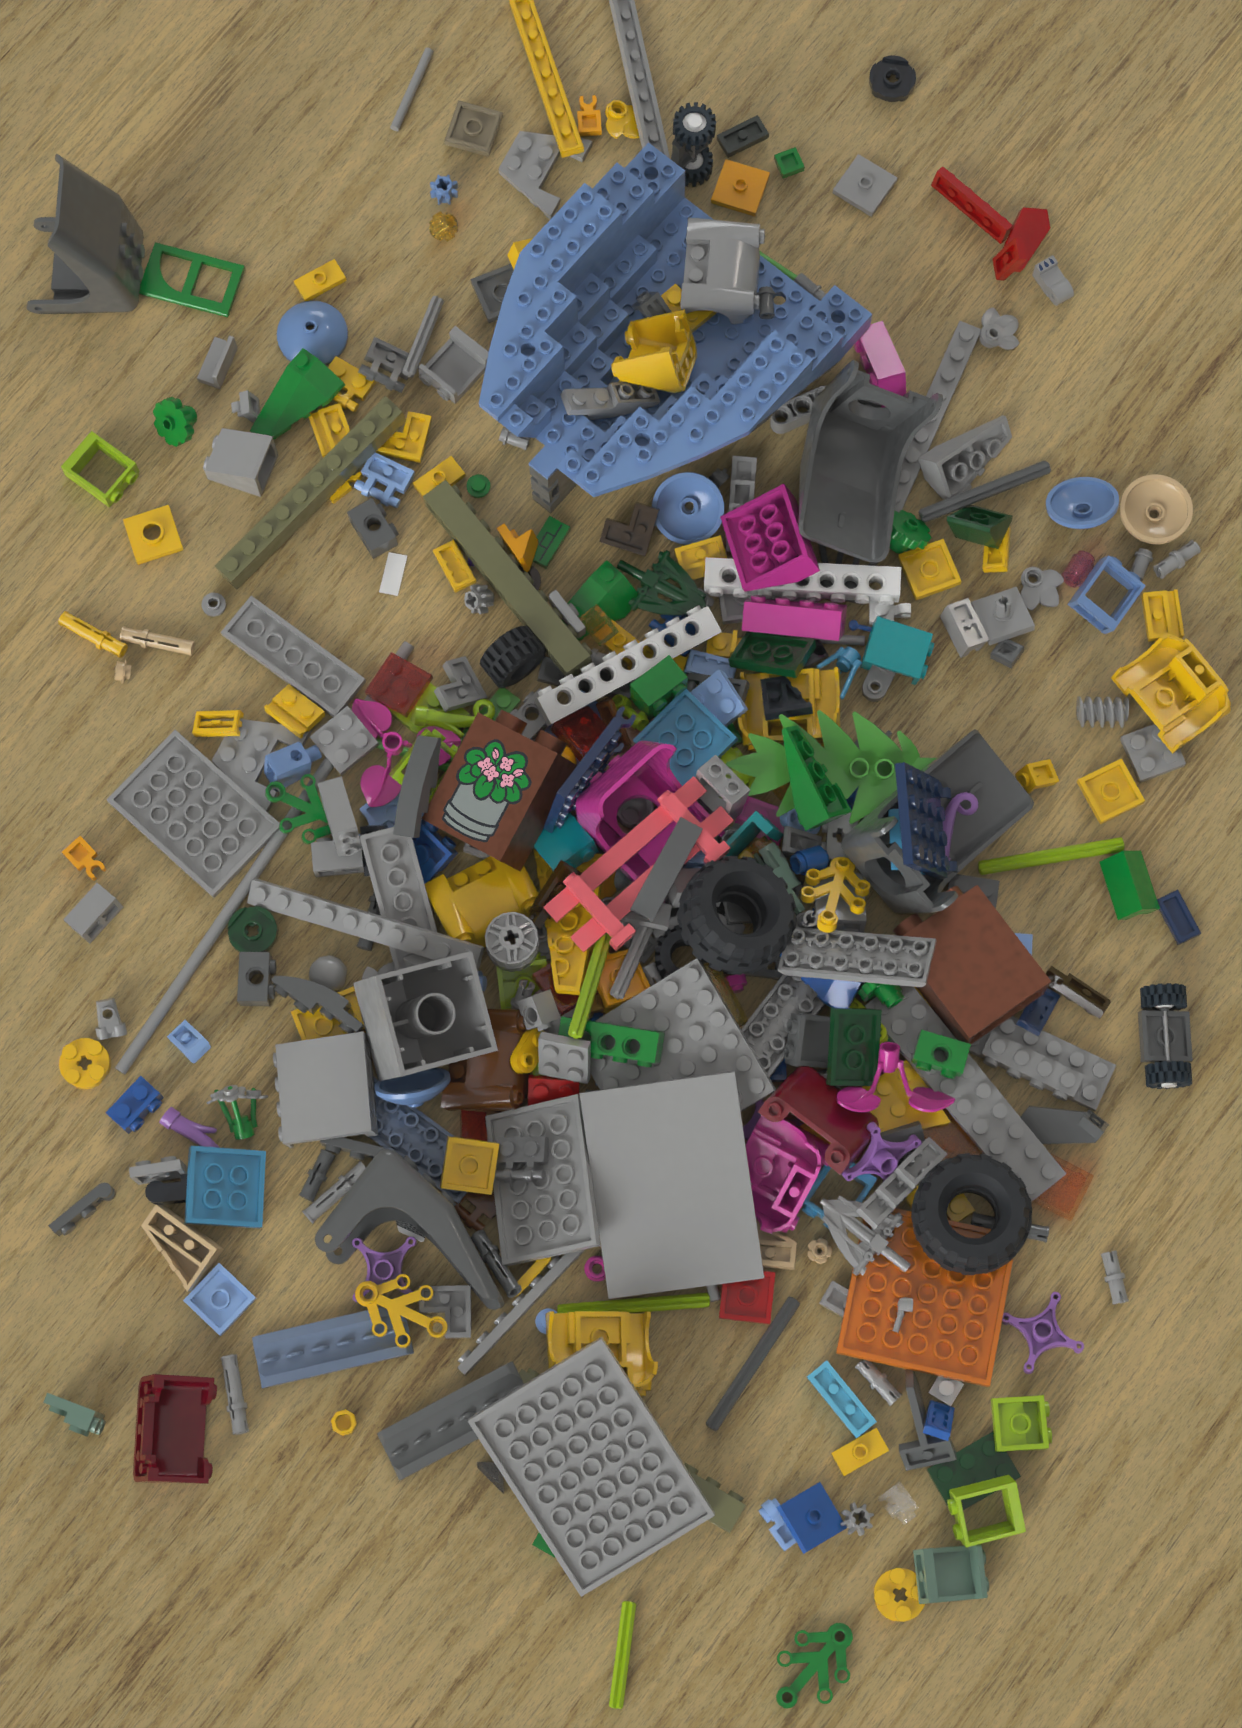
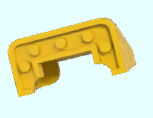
M685 309L630 321L628 331H625V340L627 345H631L632 349L629 357L626 359L622 356L615 357L611 364L614 377H618L623 382L671 393L685 391L697 358V347Z

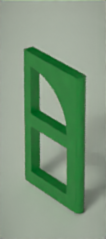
M155 242L140 283V295L228 318L245 271V266ZM163 254L192 261L182 292L173 289L164 280L161 273ZM203 264L232 272L222 303L192 295Z

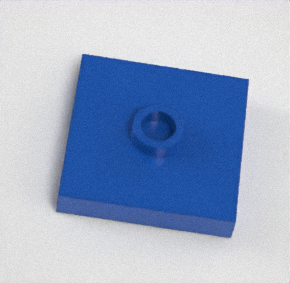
M821 1482L776 1507L803 1554L847 1528L846 1525H840L843 1520Z

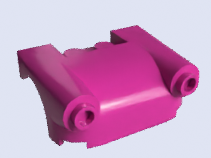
M762 1115L745 1145L755 1216L760 1223V1230L771 1234L777 1231L787 1233L788 1229L791 1231L795 1229L800 1219L797 1214L818 1177L821 1167L823 1165L828 1167L825 1160V1152L830 1144L786 1118L780 1122H771Z

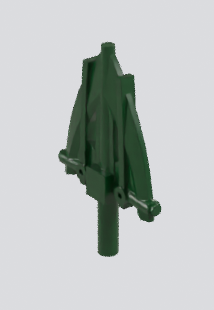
M668 550L659 552V561L656 564H652V571L647 569L644 572L623 560H620L617 565L619 570L641 581L642 588L638 587L637 597H633L628 603L634 612L637 609L661 615L688 617L687 611L700 605L701 609L706 607L704 601L706 594L699 590L689 574L669 557L670 551ZM672 579L673 581L679 583L681 589L672 585L666 580ZM658 593L673 601L666 602L658 598Z

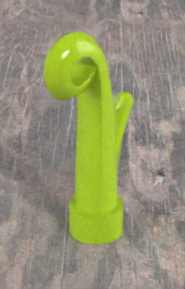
M480 699L474 704V716L428 709L427 706H416L415 725L439 727L452 731L462 738L464 734L456 727H470L477 713H480L479 708L482 706L488 709L484 716L492 719L495 715V706L490 700Z

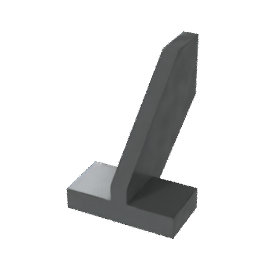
M1029 1105L1021 1116V1119L1042 1144L1096 1143L1109 1126L1107 1122L1090 1109L1087 1112Z
M906 1369V1391L919 1439L899 1444V1453L906 1471L957 1460V1454L951 1437L946 1441L923 1433L926 1411L920 1385L915 1371Z

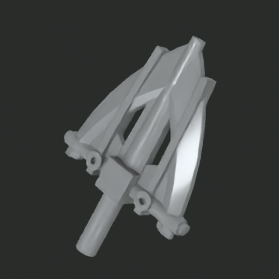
M839 1196L837 1200H826L823 1198L820 1201L825 1215L821 1220L828 1225L837 1247L853 1266L852 1273L855 1276L859 1274L863 1276L867 1269L865 1266L869 1261L871 1263L874 1261V1254L880 1255V1253L902 1271L906 1272L911 1264L888 1247L887 1244L889 1242L886 1240L888 1236L891 1238L894 1235L892 1231L895 1227L898 1228L904 1223L901 1220L902 1215L900 1213L895 1214V1216L890 1214L874 1230L873 1228H868L855 1218L861 1217L856 1211L863 1203L846 1200L842 1196ZM846 1229L862 1242L859 1244L854 1243L848 1237Z

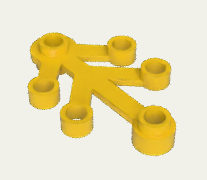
M836 857L830 862V867L820 871L809 869L806 872L805 881L812 886L818 885L821 880L834 876L833 881L816 888L805 886L801 889L800 899L805 903H812L816 898L829 894L826 908L819 913L817 919V928L822 932L830 933L837 928L838 917L835 911L839 896L850 906L852 913L862 914L865 911V900L855 897L843 883L844 880H847L855 888L854 892L858 896L864 897L869 894L870 883L857 877L854 873L855 865L849 858Z
M400 1274L396 1279L379 1285L372 1281L360 1283L356 1288L355 1297L360 1305L367 1307L373 1324L372 1332L375 1336L383 1337L388 1332L386 1323L381 1320L377 1305L387 1309L396 1335L395 1343L400 1348H407L411 1343V1337L405 1331L401 1316L427 1328L428 1333L434 1338H441L447 1333L448 1324L442 1317L435 1316L429 1318L406 1307V1305L420 1300L430 1301L434 1297V1291L429 1285H423L417 1291L390 1299L383 1296V1294L397 1288L407 1290L410 1287L411 1280L408 1275ZM404 1277L408 1280L406 1286L401 1287L398 1281ZM423 1289H429L431 1291V1294L428 1298H424L421 1296V1292ZM372 1290V1298H364V1292ZM436 1323L442 1324L443 1327L438 1333L433 1331V1326ZM379 1324L384 1325L385 1328L381 1334L375 1332V1328ZM402 1335L408 1338L405 1345H401L398 1342L399 1337Z

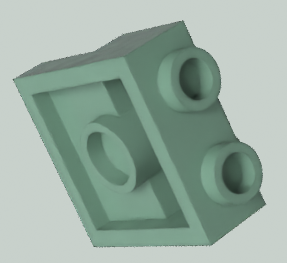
M50 1393L46 1394L43 1403L50 1405L49 1411L65 1416L63 1422L70 1424L68 1430L87 1437L90 1432L101 1435L106 1423L103 1420L104 1414Z

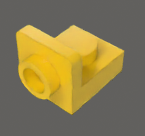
M733 630V634L721 632L708 639L706 653L729 659L742 639L737 638L738 630Z
M1050 759L1026 764L1015 773L1017 781L1028 794L1035 789L1052 786L1059 782Z

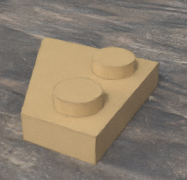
M756 1220L763 1267L795 1270L797 1242L779 1234L778 1231L771 1234L760 1230V1223Z

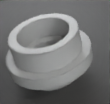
M209 593L203 598L201 606L205 614L216 617L225 611L226 601L219 593ZM211 601L218 602L215 607L209 606Z

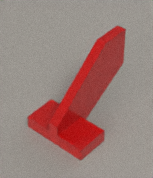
M1023 207L1019 211L1003 249L992 259L996 280L1004 281L1013 272H1021L1051 229L1047 209Z

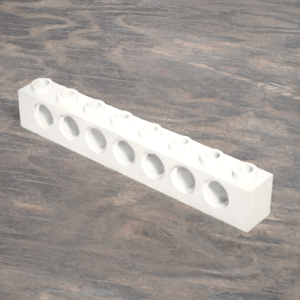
M706 557L704 593H709L710 596L714 597L723 596V594H733L737 598H745L748 595L766 596V599L777 596L790 600H795L796 597L806 598V600L814 602L821 599H831L835 603L855 600L859 604L877 601L882 605H893L894 602L898 603L900 598L901 567L818 563L820 571L805 578L808 581L806 586H799L795 582L745 592L742 588L734 559ZM725 575H732L735 577V580L727 583L722 578ZM822 580H830L833 585L826 588L820 582ZM853 581L857 584V587L849 589L845 586V582ZM872 582H877L881 585L882 588L879 590H873L870 588L869 584Z
M700 605L687 611L688 617L680 621L679 617H676L665 623L666 629L659 632L656 628L646 633L644 641L638 643L635 639L624 645L625 651L618 655L613 651L602 657L603 663L595 666L592 662L581 668L582 674L574 678L570 674L559 680L560 686L554 689L548 686L537 692L539 697L534 699L546 724L549 726L640 677L668 655L673 659L721 633L722 631L710 608L707 606L701 609ZM687 623L695 626L696 633L694 636L686 633L685 626ZM665 635H671L674 638L675 644L673 647H668L664 643ZM644 646H649L653 649L654 655L651 659L643 655ZM627 657L632 661L631 670H626L622 667V658ZM601 669L610 671V681L606 682L601 679ZM581 680L589 683L590 690L588 693H583L579 690L578 684ZM559 692H564L568 695L569 701L566 705L558 702L557 694Z

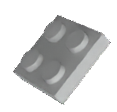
M348 706L310 736L341 776L379 745L377 740Z
M1155 724L1120 738L1139 783L1186 765L1180 749L1172 754L1157 734L1160 730Z
M541 1031L538 1038L539 1074L588 1084L591 1067V1041Z
M175 1156L161 1158V1162L152 1164L148 1160L135 1163L136 1166L129 1167L130 1178L138 1185L148 1184L155 1180L181 1178L180 1174H187L188 1167L180 1159L176 1160Z

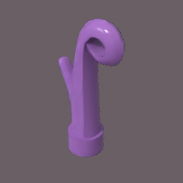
M971 793L957 794L952 798L945 810L943 831L947 835L945 855L949 861L951 859L949 858L957 811L963 815H972L978 809V800ZM963 800H968L971 802V807L964 809L960 803Z
M170 1107L165 1112L159 1122L168 1130H174L198 1146L220 1148L205 1134L216 1133V1128L195 1123L183 1117L173 1107Z

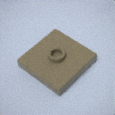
M458 100L444 140L445 145L489 157L503 118V112Z

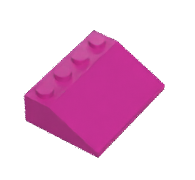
M785 484L720 516L739 579L745 592L799 582L820 571L810 540L804 538L799 533V506L796 498Z

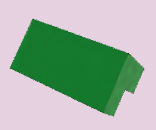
M1141 850L1121 851L1099 862L1118 920H1128L1139 914H1149L1160 909Z

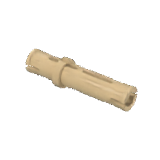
M123 626L120 633V641L139 644L142 648L153 647L189 656L193 655L195 641L152 633L149 629L142 631Z

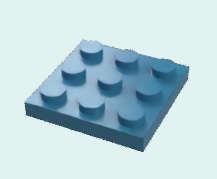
M687 689L675 697L633 739L635 744L645 740L674 745L677 750L670 759V769L682 786L693 776L695 777L697 770L715 755L721 758L738 741L737 737Z
M190 1146L188 1153L185 1224L262 1228L266 1151Z

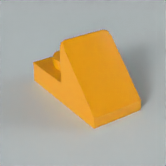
M505 523L496 528L523 570L528 572L538 546V539L534 531L530 529L521 536H518L514 529L510 531Z

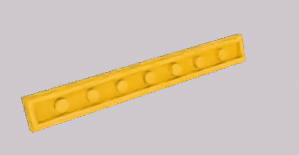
M509 0L561 157L564 158L584 152V146L534 0Z

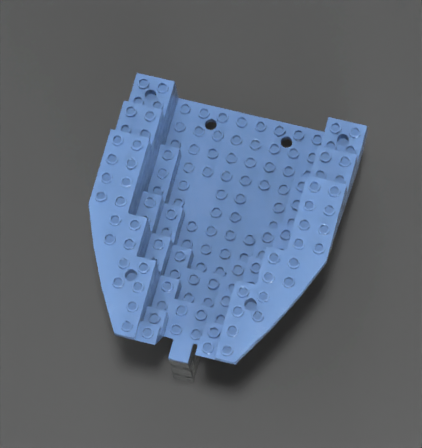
M649 142L625 168L616 163L593 189L584 183L523 248L504 295L490 344L479 407L517 437L536 438L545 445L529 462L530 475H532L530 478L531 489H533L532 498L550 514L576 485H579L592 497L600 496L654 478L700 459L749 435L769 420L783 404L803 392L810 383L831 371L871 326L872 313L834 285L819 301L760 255L758 292L761 287H772L776 296H782L786 300L781 305L774 303V318L761 319L759 317V308V310L755 309L754 314L743 320V323L731 324L728 317L721 313H716L693 332L697 347V358L685 391L671 393L656 389L660 399L658 405L647 409H642L639 406L634 413L589 420L584 415H567L560 395L564 389L607 388L611 382L620 381L618 377H614L611 364L615 357L622 356L626 359L631 352V345H627L625 340V331H628L630 321L644 318L639 310H634L632 307L637 302V296L644 291L659 292L662 295L674 284H677L682 289L688 217L714 220L685 198V170Z

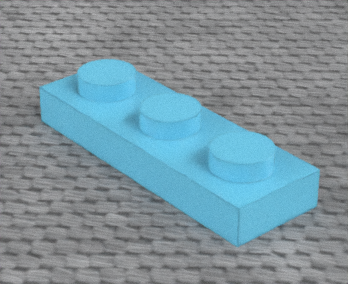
M827 1360L807 1376V1379L856 1439L877 1422Z

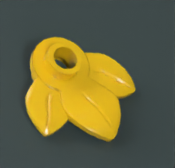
M613 100L605 109V115L608 118L606 129L609 134L616 139L622 134L628 138H640L633 106L626 105L620 100Z

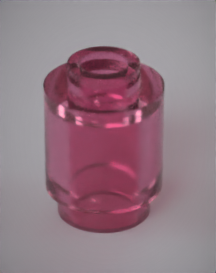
M1082 550L1074 554L1062 573L1064 582L1073 588L1080 587L1094 568V557Z

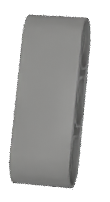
M826 386L815 388L783 404L770 418V427L773 432L784 434L809 423L813 402ZM805 407L808 411L801 413L797 409ZM784 417L786 418V421L778 422L776 421V418Z

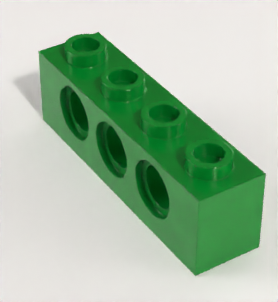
M561 1017L558 1035L571 1037L568 1035V1030L572 1017ZM591 1020L587 1021L584 1032L587 1031L591 1036V1058L603 1059V1055L613 1056L612 1061L628 1063V1059L638 1060L637 1065L652 1067L653 1063H661L664 1032ZM609 1035L615 1039V1046L611 1050L607 1048L605 1043ZM634 1039L640 1044V1049L636 1054L630 1049V1043Z

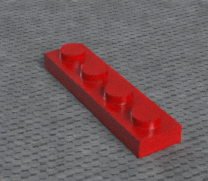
M943 166L937 170L931 186L998 243L1002 244L1007 239L1013 225L975 194L971 188L956 178L953 173Z

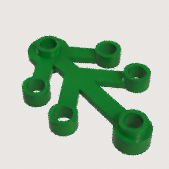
M305 774L300 779V785L306 790L310 803L287 793L284 785L280 782H271L266 787L265 796L270 802L282 801L306 813L291 819H282L279 823V829L282 833L288 834L296 827L317 820L328 824L315 787L316 780L313 775ZM304 778H310L312 785L306 786L303 782ZM272 789H277L279 791V796L273 797L270 794V791ZM283 822H289L291 829L285 830L282 827ZM329 824L315 830L310 828L304 830L301 835L302 841L305 844H311L318 838L330 835ZM305 833H312L314 836L313 840H307Z
M835 1623L829 1627L827 1632L808 1633L804 1630L796 1632L794 1641L798 1646L804 1647L809 1643H826L818 1652L790 1653L784 1650L778 1653L777 1662L782 1667H788L791 1664L809 1663L789 1687L785 1686L778 1690L776 1700L781 1707L788 1709L795 1706L798 1700L797 1694L817 1671L819 1685L816 1695L817 1699L822 1704H828L832 1701L833 1693L829 1689L828 1658L834 1651L837 1663L834 1678L839 1683L849 1681L850 1671L847 1669L846 1648L852 1643L853 1634L846 1624ZM838 1631H842L845 1635L844 1640L841 1642L835 1639V1633ZM800 1633H804L807 1636V1641L804 1644L799 1643L797 1640V1636ZM783 1653L788 1654L790 1657V1661L787 1664L780 1662V1656ZM840 1670H845L847 1673V1678L843 1681L837 1677V1673ZM823 1690H827L830 1694L827 1701L820 1699V1693ZM785 1692H789L792 1695V1700L789 1703H785L782 1700V1695Z

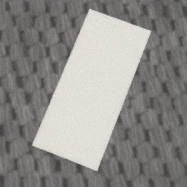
M388 553L379 590L380 593L398 596L407 560L406 555Z

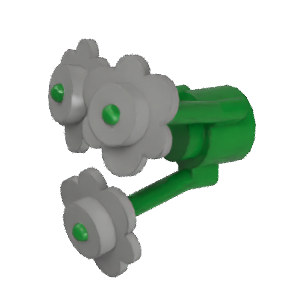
M237 1085L227 1086L220 1091L216 1089L210 1095L212 1100L206 1103L208 1105L218 1100L229 1124L230 1132H234L235 1140L254 1136L253 1128L258 1127L256 1099H266L268 1095H261V1090H256L255 1088L246 1090L245 1087H238ZM238 1098L251 1099L250 1119L248 1115H240L237 1104ZM225 1100L226 1102H231L232 1108L235 1115V1118L233 1119L224 1102Z

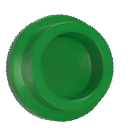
M476 474L468 479L466 487L472 497L482 498L489 493L491 485L486 476Z

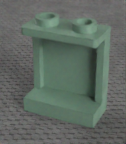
M981 1544L967 1548L965 1546L913 1550L919 1604L988 1597L989 1581L985 1576L984 1569L986 1555L984 1550H982Z

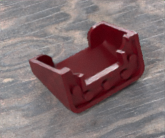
M809 1066L798 1067L764 1102L758 1113L771 1122L784 1120L790 1112L831 1143L825 1152V1160L829 1167L841 1175L857 1161L870 1143L871 1133L867 1130V1125L870 1122H875L879 1127L878 1119L870 1111L855 1112L842 1107L837 1103V1094L840 1091L838 1087L827 1085V1079Z
M152 1374L143 1376L140 1379L133 1463L135 1482L209 1484V1479L213 1473L212 1463H209L208 1458L204 1457L206 1405L215 1400L217 1395V1385L214 1384L213 1377Z

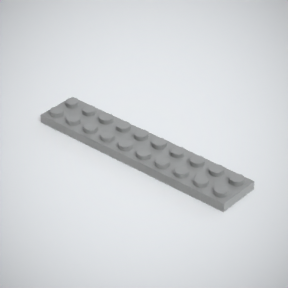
M900 986L905 998L891 1009H888L886 1005H882L877 997L866 1004L865 1008L882 1010L881 1023L887 1030L888 1038L900 1046L901 1054L929 1088L935 1092L939 1091L955 1098L954 1103L946 1107V1109L984 1155L992 1156L993 1159L1001 1163L1004 1162L1012 1168V1171L1024 1182L1031 1202L1066 1175L1057 1161L969 1054L963 1074L960 1077L956 1076L955 1079L941 1076V1071L931 1069L930 1072L917 1069L916 1064L911 1063L917 1037L921 1029L956 1039L914 987ZM935 1050L934 1058L939 1062L946 1061V1054L942 1050Z

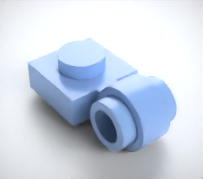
M776 1498L773 1500L768 1499L761 1504L762 1508L758 1512L766 1523L770 1521L775 1522V1525L768 1530L783 1551H786L796 1543V1540L776 1508L780 1503Z

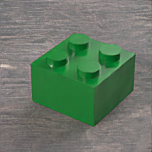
M668 655L630 684V699L640 711H643L648 716L647 719L650 721L675 697L687 689L688 677L671 656Z

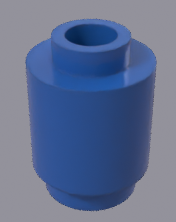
M819 845L797 851L790 858L793 872L801 875H806L809 869L823 870L829 862L827 851Z

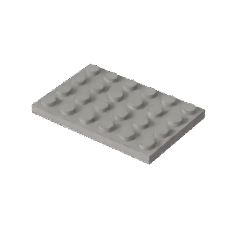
M176 730L106 799L111 806L213 898L249 863L279 829V822Z
M571 1095L485 1116L489 1142L498 1143V1137L546 1136L549 1138L548 1164H538V1170H545L546 1177L544 1180H536L535 1183H526L525 1180L505 1183L504 1181H496L494 1177L493 1188L502 1265L512 1266L601 1246L580 1095ZM497 1163L495 1171L504 1170L506 1164ZM517 1164V1170H525L527 1168V1164Z

